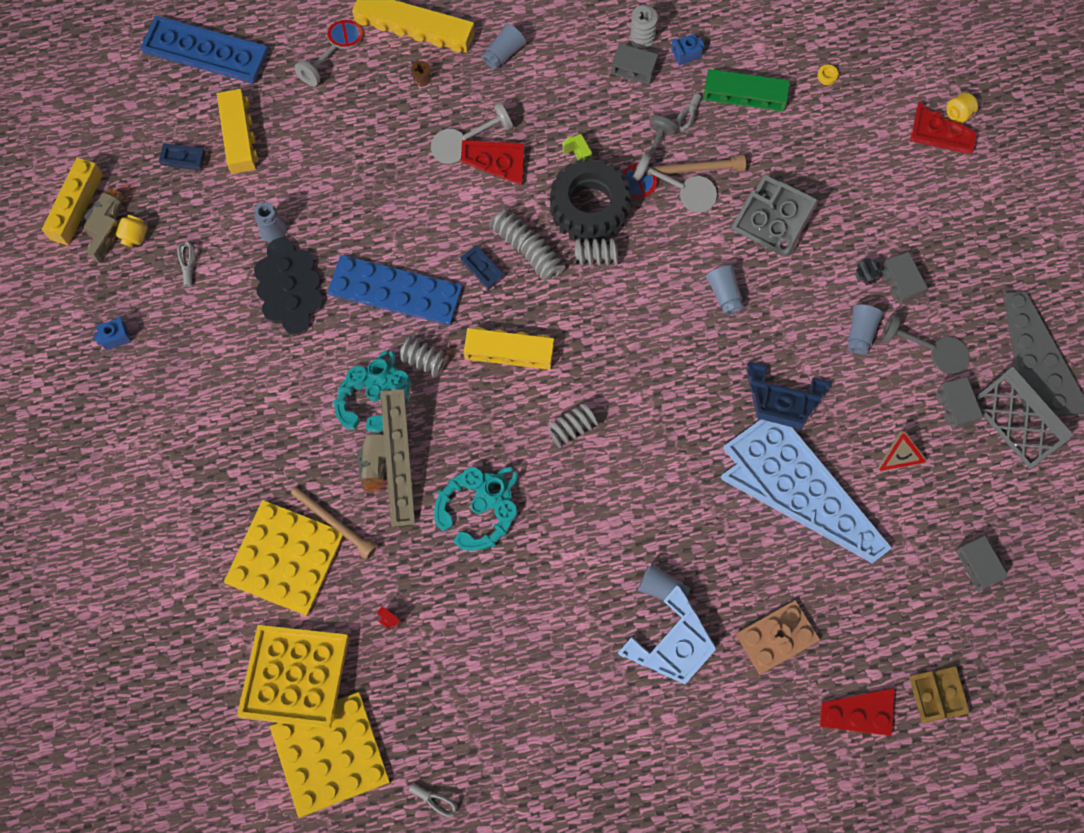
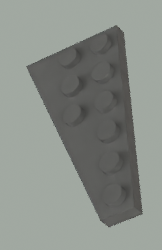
M1027 292L1005 293L1003 300L1015 369L1057 416L1084 415V396ZM1021 399L1022 411L1026 412L1027 403L1024 399ZM1029 406V413H1035ZM1029 415L1028 418L1039 417V416Z

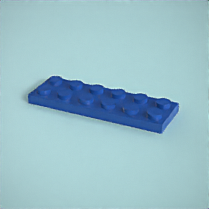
M155 16L140 48L142 53L252 84L255 83L269 51L265 45L160 16Z
M340 255L327 293L333 297L451 326L463 287L460 284Z

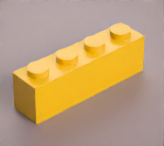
M241 89L217 93L226 161L231 174L256 170L255 162H258L256 149L253 150L252 144H256L254 133L253 131L250 132L249 128L253 126L251 115L247 114V109L250 108L248 97L243 95Z
M76 157L41 229L49 240L69 246L103 175L96 163Z
M481 327L467 328L464 357L465 360L551 370L554 338H550L547 335L529 336L524 332L512 334L500 329L487 331Z

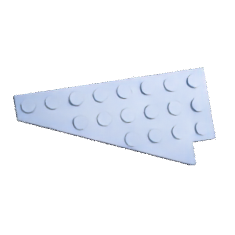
M759 420L723 447L736 464L721 475L723 481L872 564L892 549L792 427Z

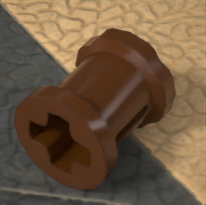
M425 61L415 62L411 67L412 74L414 75L413 81L420 87L427 86L431 81L430 67Z

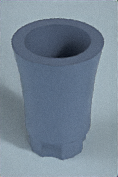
M506 23L495 40L488 46L486 52L482 55V59L495 70L526 44V40L514 26Z
M269 202L258 204L254 212L260 237L267 242L283 238L287 232V225L278 214L277 209Z
M733 265L717 268L705 276L724 314L730 315L744 308L743 298L739 291Z
M869 305L853 306L847 350L860 355L868 353L878 324L883 316V312L880 309Z
M651 562L637 591L664 601L677 585L681 587L686 597L691 588L683 585V582L673 578Z

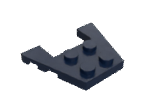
M748 361L746 372L757 419L802 429L832 385V382L812 377L809 393L766 383L764 380L767 366Z

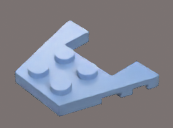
M677 585L664 600L670 608L681 616L677 624L652 652H649L636 639L631 637L618 654L686 684L712 655L716 647L681 587Z

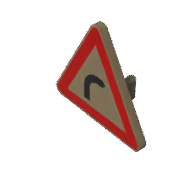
M902 430L880 462L878 469L879 471H887L925 464L927 460L907 433Z

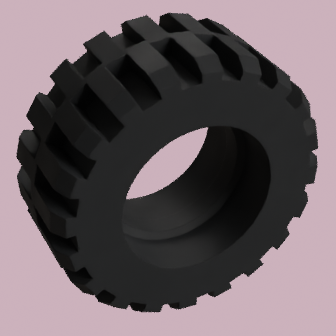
M588 158V161L583 162L581 159L575 161V165L568 164L565 166V171L561 170L556 175L550 191L551 215L555 225L559 226V230L563 234L568 232L570 239L576 240L577 237L580 238L582 243H584L585 239L592 241L597 239L599 243L600 238L610 239L611 233L616 235L620 232L621 226L623 227L626 224L631 203L630 185L625 180V175L622 171L617 172L616 166L613 164L608 166L604 160L596 162L594 159ZM595 189L603 192L609 198L610 204L599 212L586 213L575 208L570 200L581 190Z

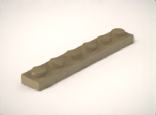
M404 389L380 391L391 526L414 525Z

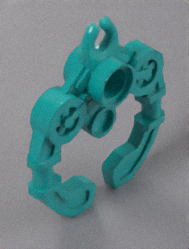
M384 350L369 366L365 368L354 366L347 372L345 380L338 387L337 399L333 400L332 403L335 407L337 419L346 429L356 430L360 423V418L354 412H347L346 410L348 406L347 402H345L347 395L351 396L354 389L360 390L366 387V395L372 402H377L381 399L380 391L404 389L405 404L409 402L411 380L406 372L398 371L395 368L396 356L394 351L389 352L391 358L388 361L383 360L388 354V351ZM374 415L367 419L366 429L368 432L379 433L383 431L382 416Z
M511 466L501 469L497 474L482 473L475 467H469L462 474L448 481L449 484L442 491L439 490L437 492L439 495L435 502L434 519L435 524L443 532L454 525L452 517L446 512V506L451 501L448 497L455 490L460 492L461 488L465 487L470 491H476V495L471 503V509L476 514H483L491 509H495V516L499 521L493 527L497 530L489 537L484 535L481 539L474 540L468 533H458L453 542L461 550L479 551L489 547L494 548L496 546L495 543L502 536L505 537L507 535L506 533L512 522L518 516V509L512 502L510 489L516 483L518 473L514 471L511 480L507 481L504 478L505 473L513 471ZM494 484L501 485V490L497 494H491L490 492Z

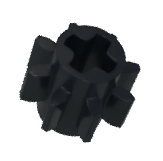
M869 258L857 264V272L854 274L858 282L863 281L865 285H871L880 280L879 275H881L880 272L883 269L879 261L875 263V261Z

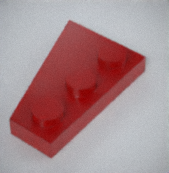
M918 102L910 142L972 154L977 134L975 131L956 121L951 122L941 117V113L937 111L932 112L924 108V104Z
M462 140L461 163L522 185L523 143Z
M894 688L822 702L820 705L819 727L892 736Z

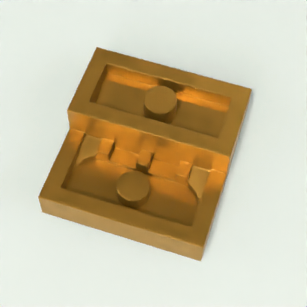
M956 666L909 676L922 723L970 714Z

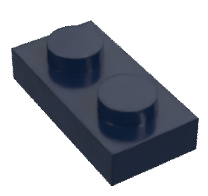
M163 143L159 163L161 166L201 171L205 150L204 148Z
M477 245L460 257V261L487 290L504 278V274Z

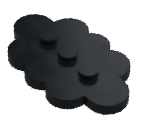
M277 238L269 243L267 257L259 260L255 265L254 274L260 282L257 286V295L264 302L262 312L269 322L282 323L288 334L300 336L309 329L310 316L318 313L323 306V298L318 291L320 278L313 271L315 267L314 259L308 251L295 250L292 242L288 239Z

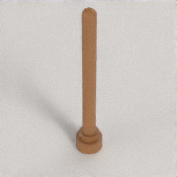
M742 154L735 155L731 160L654 166L650 168L662 174L727 168L741 172L746 170L745 155Z
M298 487L291 489L293 496L358 547L357 550L360 552L359 554L363 558L369 560L378 550V545L373 541L360 538Z

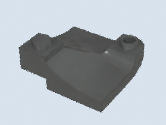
M764 174L755 192L751 191L731 229L780 256H788L796 248L800 234L819 201ZM783 243H788L786 249L781 248Z

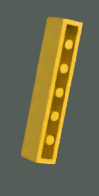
M356 0L352 9L354 20L362 26H374L380 31L388 30L398 36L406 35L413 37L418 42L427 41L436 47H448L458 53L461 51L468 52L475 34L474 22L396 0Z

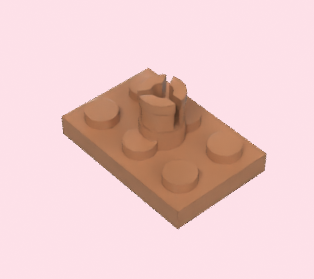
M796 600L735 634L759 675L820 641Z

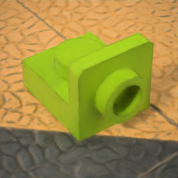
M581 134L570 136L562 143L564 154L574 151L577 160L582 159L583 162L588 161V158H592V152Z

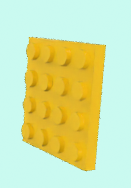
M262 500L224 583L308 617L344 536L333 527Z
M257 625L237 717L331 729L349 636L347 634Z
M359 692L337 700L331 729L284 723L270 726L298 818L390 783Z

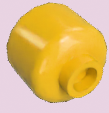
M963 92L948 101L946 111L951 120L964 123L976 115L978 102L973 95Z
M128 215L121 218L116 236L121 239V244L133 248L134 244L141 245L143 243L147 226L144 224V220Z

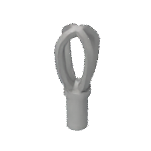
M695 93L687 107L679 114L676 123L677 130L682 132L689 131L697 110L696 108L702 98L700 94ZM690 112L688 123L685 126H681V121Z
M182 242L177 247V253L182 266L184 287L192 286V267L195 250L190 242ZM186 246L189 247V259L187 266L185 265L183 256V250Z
M412 783L409 791L422 798L424 802H428L441 815L452 817L456 813L457 804L453 800L433 793L430 790L428 791L416 783ZM431 798H438L449 803L452 806V811L445 812Z

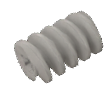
M640 5L632 12L631 43L636 48L647 49L655 41L657 13L650 6Z
M506 208L504 211H500L493 216L489 222V227L493 228L496 233H499L501 238H505L506 242L511 244L521 254V246L528 238L534 235L535 231L531 229L526 232L528 225L525 224L520 227L522 220L514 221L516 214L513 213L508 216L510 209Z
M540 234L533 235L523 243L520 249L521 253L525 255L526 260L530 261V265L535 268L537 274H540V278L543 281L552 280L562 273L566 266L564 264L557 266L561 260L560 258L553 260L556 253L554 251L548 253L551 246H544L546 243L545 239L538 240Z
M613 238L610 239L608 245L605 239L601 240L600 245H598L597 239H593L591 245L588 239L584 240L583 245H581L579 239H576L575 265L577 260H579L581 266H584L585 260H588L589 266H592L594 260L597 261L598 266H601L602 260H605L606 265H609L611 259H613L615 265H618V244H615Z
M409 335L400 351L401 361L408 362L410 366L416 365L418 370L424 369L425 373H431L433 377H438L446 366L449 355L443 358L442 350L435 354L434 346L428 351V343H424L420 347V339L412 343L413 336Z
M580 404V411L573 408L572 415L568 412L565 413V420L558 417L557 424L553 421L549 422V433L558 448H562V440L569 444V436L576 440L577 431L581 435H585L584 427L592 431L591 423L598 426L595 416L585 404Z

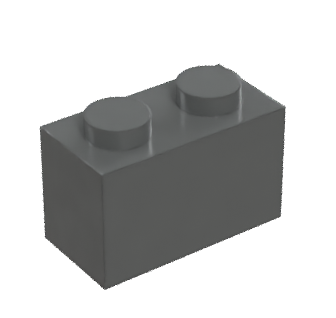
M619 44L612 62L611 74L650 85L657 66L658 54L649 50L637 49L631 45Z
M909 252L885 260L881 276L885 282L888 281L891 287V296L894 300L898 301L899 305L924 296L928 288Z
M967 377L943 383L938 388L936 398L938 403L943 405L945 422L951 426L952 431L978 424L983 416Z
M986 536L968 543L956 551L978 593L1009 577L1005 564L999 561L995 554L996 550L993 543L987 540Z

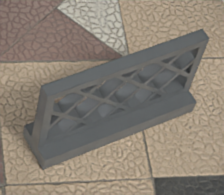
M1013 366L975 397L982 415L1030 470L1075 436ZM1005 379L1012 386L1011 395L998 394V385ZM995 388V393H994V394H988L990 391H992V390ZM1014 389L1020 396H1014ZM984 396H993V410L983 409L978 401ZM997 397L1011 398L1009 411L996 410ZM1014 398L1026 401V412L1012 411ZM1029 406L1035 413H1029ZM987 412H993L992 418ZM996 412L1009 413L1008 427L996 424ZM1012 414L1026 415L1024 428L1011 427ZM1029 415L1041 418V430L1027 428ZM1046 424L1050 430H1044V425ZM1002 429H1008L1007 435L1002 431ZM1011 429L1024 431L1023 444L1013 443L1010 440ZM1027 431L1041 432L1040 445L1026 444ZM1044 432L1054 433L1060 440L1052 447L1042 446ZM1016 446H1023L1022 452ZM1026 447L1039 448V456L1032 463L1025 457ZM1042 448L1049 449L1042 454Z

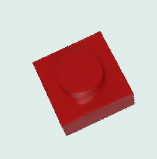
M383 606L376 613L381 618L378 622L388 630L393 627L397 631L402 625L401 620Z

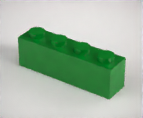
M708 69L703 100L784 112L790 80L768 78L761 75H747L741 72H726L720 69Z

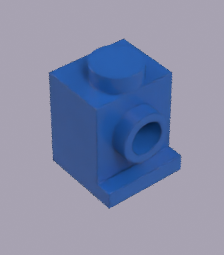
M695 34L680 39H672L671 51L679 66L701 58L704 44L701 38H696Z
M120 316L116 317L115 320L96 326L98 332L94 333L95 340L98 345H102L106 350L131 342L126 323Z

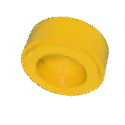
M823 65L818 71L817 78L824 85H832L837 81L839 72L833 65Z

